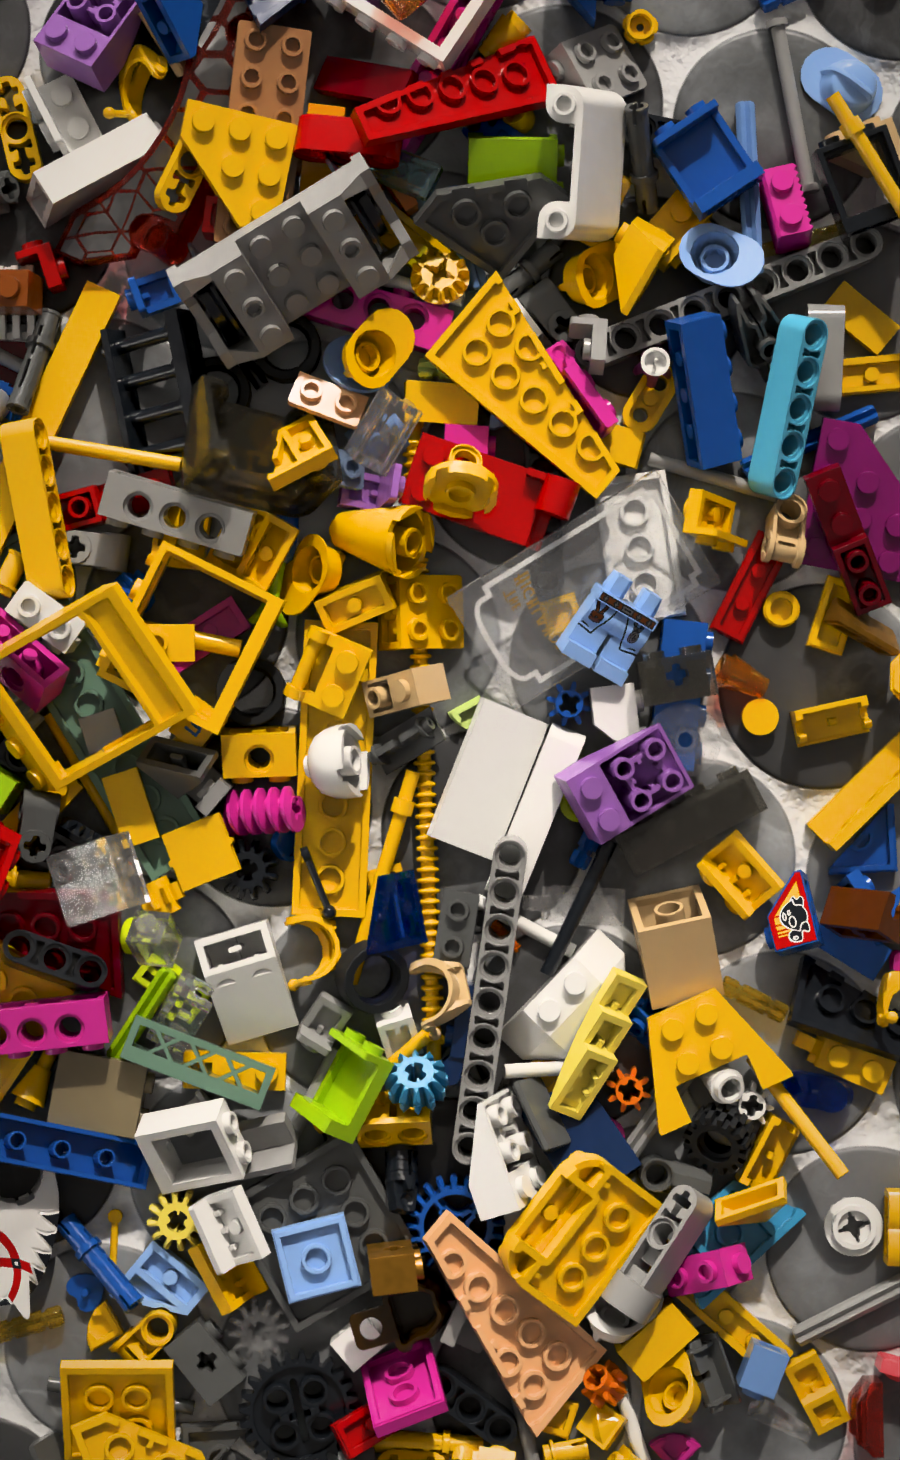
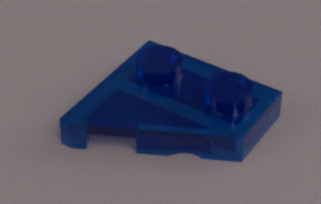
M414 869L378 876L366 948L367 955L428 942Z

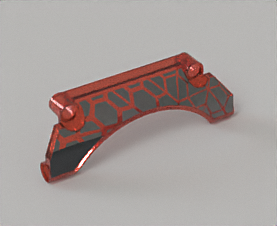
M201 0L203 9L196 55L186 60L183 79L176 101L162 130L144 156L119 182L71 214L53 251L56 255L80 267H83L84 264L94 266L136 259L140 250L153 255L168 266L179 265L185 260L189 252L187 244L193 242L203 222L206 195L215 196L216 194L205 177H203L189 207L180 213H170L161 210L156 205L154 191L180 139L186 101L192 99L228 108L237 25L240 20L253 21V17L244 0ZM188 151L181 157V167L186 173L195 171L198 164L190 151ZM174 173L173 178L180 181L174 190L167 189L166 195L170 197L168 204L179 202L180 197L176 194V190L180 183L188 185V179H182Z

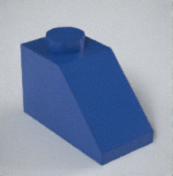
M135 0L169 65L190 59L196 55L203 9L201 0Z

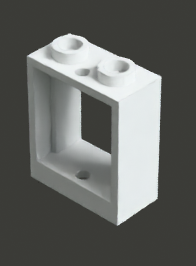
M225 1098L145 1113L134 1136L162 1195L244 1179L247 1167L252 1160L251 1146L247 1140L243 1139L239 1130L237 1116L233 1111H230ZM211 1130L223 1157L182 1164L170 1138Z

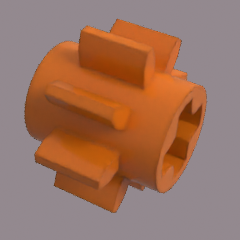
M632 1066L629 1074H623L619 1068H616V1074L618 1075L616 1080H606L605 1082L608 1087L614 1090V1093L607 1097L608 1101L613 1102L618 1099L621 1102L619 1106L621 1112L626 1110L627 1105H634L639 1111L641 1110L638 1103L642 1097L651 1098V1094L643 1090L642 1087L648 1083L649 1078L644 1076L638 1079L635 1066ZM629 1080H633V1085L637 1089L636 1094L630 1093L628 1098H623L624 1095L619 1086L627 1085Z
M609 1359L605 1362L604 1366L594 1364L584 1374L583 1383L585 1388L581 1390V1393L599 1409H602L605 1403L615 1407L624 1395L627 1394L624 1381L628 1378V1375Z

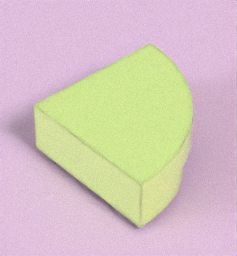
M480 695L447 712L449 717L457 725L468 730L480 700Z

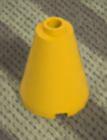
M402 505L342 511L331 521L329 535L332 543L337 548L397 578L409 580L416 578L426 568L427 563L422 562L426 552L432 553L435 530L432 517L429 513H424L421 510L422 507Z

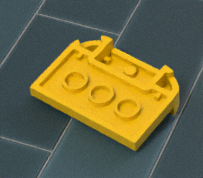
M574 1151L566 1160L559 1164L507 1231L502 1244L499 1246L498 1255L507 1273L520 1287L577 1327L599 1299L617 1269H621L662 1203L603 1157L593 1153Z

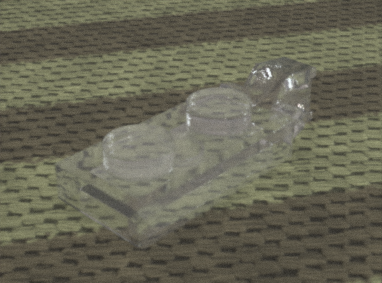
M542 886V895L523 894L522 909L541 911V920L563 923L581 886ZM597 887L579 924L624 926L625 889Z

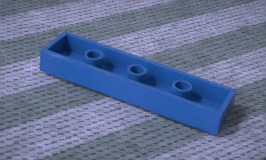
M0 1113V1163L146 1190L150 1168L136 1140Z

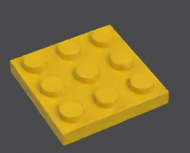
M61 1360L59 1369L64 1460H83L71 1430V1425L104 1411L177 1440L174 1360Z

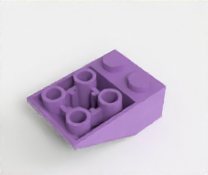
M63 0L33 41L48 67L105 93L126 64L142 21L138 15L141 10L135 0Z
M656 723L591 753L554 775L556 782L588 839L600 845L695 787L660 723Z

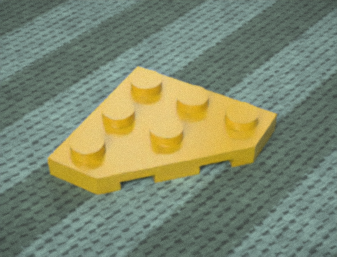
M188 99L179 138L201 168L200 171L216 196H219L230 213L229 216L236 227L241 229L282 204L298 125Z
M107 1411L71 1425V1430L83 1460H205L202 1450Z

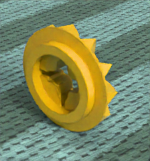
M438 248L432 254L426 255L423 253L421 259L417 263H413L410 276L411 286L415 294L428 303L438 305L448 304L460 298L467 290L470 280L465 260L458 258L453 250L450 253H444ZM445 267L447 278H440L434 285L432 272L439 273Z

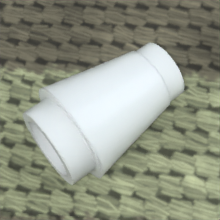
M722 1065L699 1076L712 1098L718 1103H734L744 1093L743 1077L735 1069Z

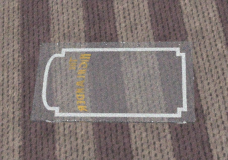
M656 469L447 597L448 605L455 611L508 698L509 705L514 710L586 667L561 653L555 643L586 597L591 593L590 590L595 582L602 585L613 570L632 580L633 583L624 596L630 602H634L643 587L660 596L662 601L654 616L658 622L721 583L719 575L714 571L701 546L695 543L696 538L682 532L685 519L661 479V474Z

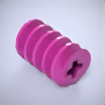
M284 786L281 792L277 787H270L268 793L264 788H257L254 794L251 789H243L241 795L237 790H230L224 805L223 820L229 836H234L235 834L245 836L249 833L260 835L262 832L274 834L276 831L278 833L300 832L305 825L306 808L303 799L300 796H295L291 786Z

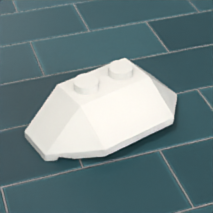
M598 928L572 954L571 958L556 971L554 977H550L503 1026L501 1039L522 1060H565L581 1023L612 967L626 972L625 953Z

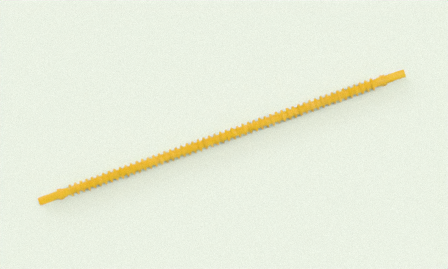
M404 382V400H405L406 382ZM401 419L407 428L405 434L406 439L410 443L406 448V452L402 453V456L407 457V462L403 463V467L407 468V473L403 474V476L407 478L420 441L424 422L403 421ZM424 557L422 563H427L429 559ZM425 568L421 575L428 573L429 569ZM413 649V654L409 655V658L414 660V665H410L409 668L431 665L428 664V659L432 658V655L428 654L427 649ZM430 706L414 708L411 711L418 714ZM432 749L418 756L417 761L413 762V765L417 766L416 772L420 773L416 786L418 787V793L414 794V797L419 800L414 807L419 809V814L415 815V819H419V825H416L415 829L420 832L415 837L416 840L420 841V846L416 847V851H420V857H417L416 861L421 863V867L416 869L417 872L421 873V878L417 879V883H421V889H418L417 893L422 895V899L418 900V904L422 905V910L418 911V915H422L423 918L422 921L418 922V925L423 927V931L419 932V936L423 937V942L419 943V946L424 949V952L419 955L420 958H433L439 922L436 917L440 914V910L436 909V904L440 903V900L436 899V894L440 892V889L435 886L440 881L439 878L435 877V872L439 871V868L435 867V861H438L439 857L434 855V852L439 847L434 845V840L437 839L426 835L434 816L433 808L437 807V804L432 801L433 797L437 796L435 792H432V787L436 786V782L432 781V776L436 775V772L431 769L432 765L436 764L434 760H431V755L435 754V750ZM425 972L420 976L425 981V984L420 987L421 990L425 991V996L421 997V1000L425 1001V1006L421 1010L426 1013V1017L422 1018V1022L435 1016L443 1008L439 1004L444 999L442 995H439V990L443 989V985L439 984V979H442L443 976L437 973ZM440 1025L436 1027L441 1031L440 1039L432 1040L426 1045L427 1053L431 1052L434 1061H442L441 1045L445 1042V1036L442 1034Z

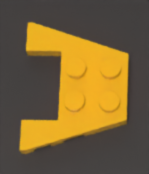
M714 987L646 1018L657 1129L661 1136L691 1123L676 1087L742 1056L747 1055L763 1090L793 1077L792 1071Z

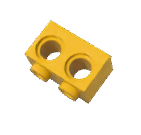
M388 1091L380 1092L357 1135L358 1144L361 1148L388 1147L395 1144L433 1145L432 1110L426 1106L421 1107L422 1110L417 1115L414 1108L411 1107L403 1113L399 1103L392 1104L389 1100Z

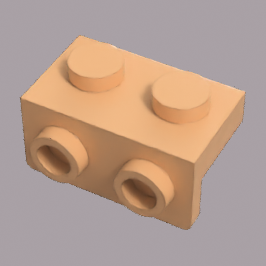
M300 371L287 403L289 406L355 430L360 420L365 417L369 397Z

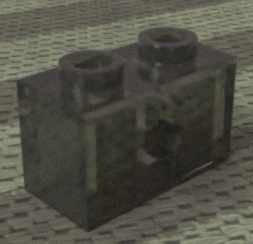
M701 644L679 648L680 655L665 657L664 651L642 654L643 661L635 663L642 708L718 695L711 650L702 651ZM672 665H676L678 671L685 670L686 677L680 679V686H675L674 680H667L666 673L672 671Z

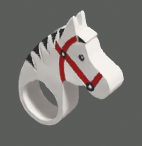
M40 1170L38 1181L31 1189L32 1193L30 1195L26 1193L18 1197L19 1200L17 1201L14 1198L0 1197V1306L14 1304L25 1319L30 1317V1294L39 1284L48 1265L59 1219V1191L55 1173Z

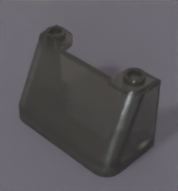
M203 374L191 389L181 469L183 488L191 494L286 517L299 518L314 512L343 481L334 422L313 415L332 444L338 459L330 462L324 469L313 471L274 492L267 476L268 473L274 472L275 468L272 454L277 446L276 437L278 430L309 413L294 407L283 417L226 402L229 397L228 384L219 378Z

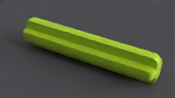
M166 966L158 970L107 1050L106 1054L108 1057L123 1059L120 1058V1054L135 1016L140 1015L150 1020L153 1018L178 979L176 972ZM140 1026L134 1043H137L146 1028L145 1026Z

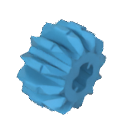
M414 1049L412 1057L409 1058L400 1053L398 1063H393L394 1066L385 1081V1089L388 1091L389 1100L392 1104L399 1103L403 1113L413 1107L414 1111L419 1115L422 1110L421 1107L425 1106L433 1111L436 1106L435 1101H444L446 1096L445 1089L449 1085L444 1064L441 1060L434 1061L430 1051L423 1057H420L419 1053Z

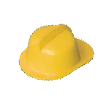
M612 240L604 241L572 257L565 264L563 282L557 286L559 291H566L572 301L578 304H585L593 309L601 308L619 299L613 257L619 244Z
M393 308L379 309L368 316L351 338L345 342L342 349L341 359L345 369L343 372L345 377L353 378L362 387L370 389L380 388L388 383L407 361L414 349L415 333L409 318L401 311Z
M318 534L305 536L298 545L293 560L285 566L280 598L287 602L282 611L286 615H298L310 606L316 596L328 594L335 590L342 577V565L346 555L342 551L327 546L324 539Z
M684 1348L645 1383L640 1379L646 1414L655 1425L668 1427L678 1422L690 1423L693 1420L692 1416L698 1410L701 1403L702 1394L698 1382L693 1378L690 1361Z

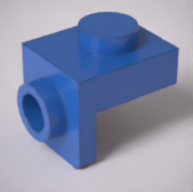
M166 269L135 279L134 276L127 278L130 289L124 290L128 304L131 311L138 310L143 319L184 304L174 290L165 271Z

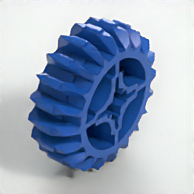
M451 1173L450 1185H445L443 1177L439 1175L436 1177L438 1189L434 1190L426 1182L423 1184V1189L428 1196L425 1198L417 1193L416 1203L420 1205V1208L416 1207L415 1212L409 1214L417 1218V1220L407 1221L406 1226L408 1230H417V1233L412 1234L411 1242L412 1244L422 1243L419 1246L421 1256L429 1252L422 1238L426 1234L424 1220L432 1205L436 1207L440 1216L447 1209L454 1216L464 1218L462 1223L468 1228L472 1220L476 1218L478 1212L474 1202L472 1204L468 1203L462 1208H455L443 1199V1197L449 1195H462L473 1200L468 1186V1174L464 1177L463 1185L457 1184L456 1173ZM502 1217L488 1219L485 1232L481 1238L495 1252H498V1247L491 1242V1239L496 1241L504 1239L503 1233L494 1229V1227L505 1226L506 1222ZM431 1254L426 1260L428 1267L435 1263Z

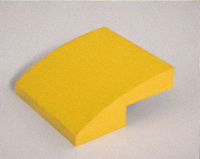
M239 495L235 505L258 511L246 554L242 557L235 556L234 561L214 556V549L211 548L205 560L268 592L300 530L243 495Z

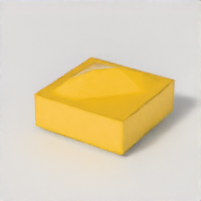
M607 1403L604 1404L602 1409L591 1404L575 1428L601 1449L608 1451L628 1422V1419Z

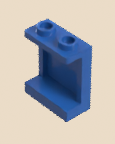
M715 99L707 104L703 100L697 102L685 112L686 118L677 124L669 121L654 132L656 137L652 140L653 153L699 221H702L761 182L765 174L757 160L752 162L719 113V104Z

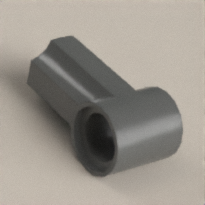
M653 1153L647 1154L640 1159L643 1166L637 1170V1175L648 1190L670 1193L676 1186L688 1185L707 1197L709 1196L713 1174L707 1172L706 1168L666 1159L659 1154ZM654 1164L662 1165L664 1167L663 1176L657 1181L647 1180L646 1172L648 1168Z

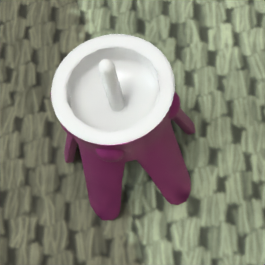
M652 347L641 352V361L634 367L633 373L636 376L642 373L647 375L646 385L648 388H654L661 375L666 379L671 378L670 357L666 350Z

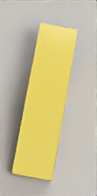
M612 967L572 1042L549 1100V1109L579 1121L582 1119L618 1063L614 1053L633 1025L629 1015L648 987L644 979Z

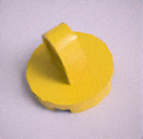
M459 444L452 448L446 462H441L431 467L426 473L423 497L425 501L427 498L432 501L433 509L440 514L453 518L468 519L472 518L473 512L484 509V514L494 508L497 504L499 483L495 475L482 466V455L475 447L468 444ZM463 457L469 461L455 460V458Z

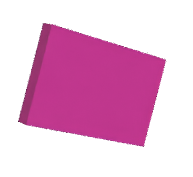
M430 1339L417 1342L407 1353L400 1352L398 1348L372 1357L360 1367L373 1429L377 1438L449 1411Z

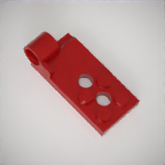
M422 432L406 478L403 495L398 501L401 505L420 506L424 513H429L447 521L538 551L540 550L551 517L564 521L570 520L581 485L558 475L545 473L530 467L525 468L480 452L483 461L482 466L491 471L499 483L497 504L489 513L484 514V509L473 512L472 518L449 517L436 512L433 509V502L428 498L425 501L423 497L424 479L430 468L441 462H446L452 448L459 444ZM463 457L455 458V460L469 461Z

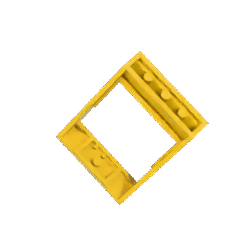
M118 582L100 586L0 645L1 660L80 615L150 718L144 724L108 743L101 750L64 769L58 760H53L0 683V730L7 739L5 745L16 759H21L28 769L26 772L27 778L39 790H59L202 708Z

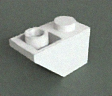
M634 682L625 683L622 687L610 685L588 689L590 708H592V725L614 743L646 728V726H639L638 712L644 711L642 691L635 690Z

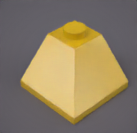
M638 216L630 225L624 222L613 240L619 244L613 257L620 311L626 316L640 301L658 270L661 261L665 258L675 240L672 236Z

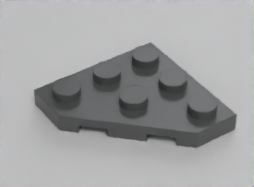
M540 172L435 189L415 214L413 220L415 225L490 275L497 270L501 279L504 280L537 240L538 217L541 209L550 202L569 201L570 195L568 191Z

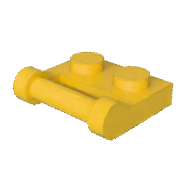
M310 625L306 635L309 640L292 681L286 683L283 694L293 700L304 702L344 719L373 650L319 626ZM323 644L333 647L317 688L313 692L305 688L321 647Z

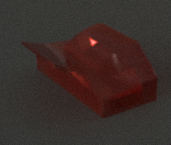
M862 1375L848 1393V1414L851 1418L849 1420V1432L857 1440V1444L871 1457L884 1458L883 1383L877 1375Z

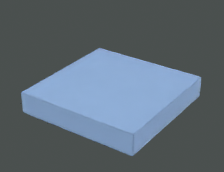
M344 1211L271 1229L289 1304L362 1286Z

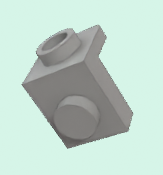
M322 990L300 1022L296 1039L300 1041L306 1050L312 1053H320L327 1057L332 1051L333 1042L335 1041V1038L328 1034L330 1029L333 1027L342 1031L352 1016L354 1008Z

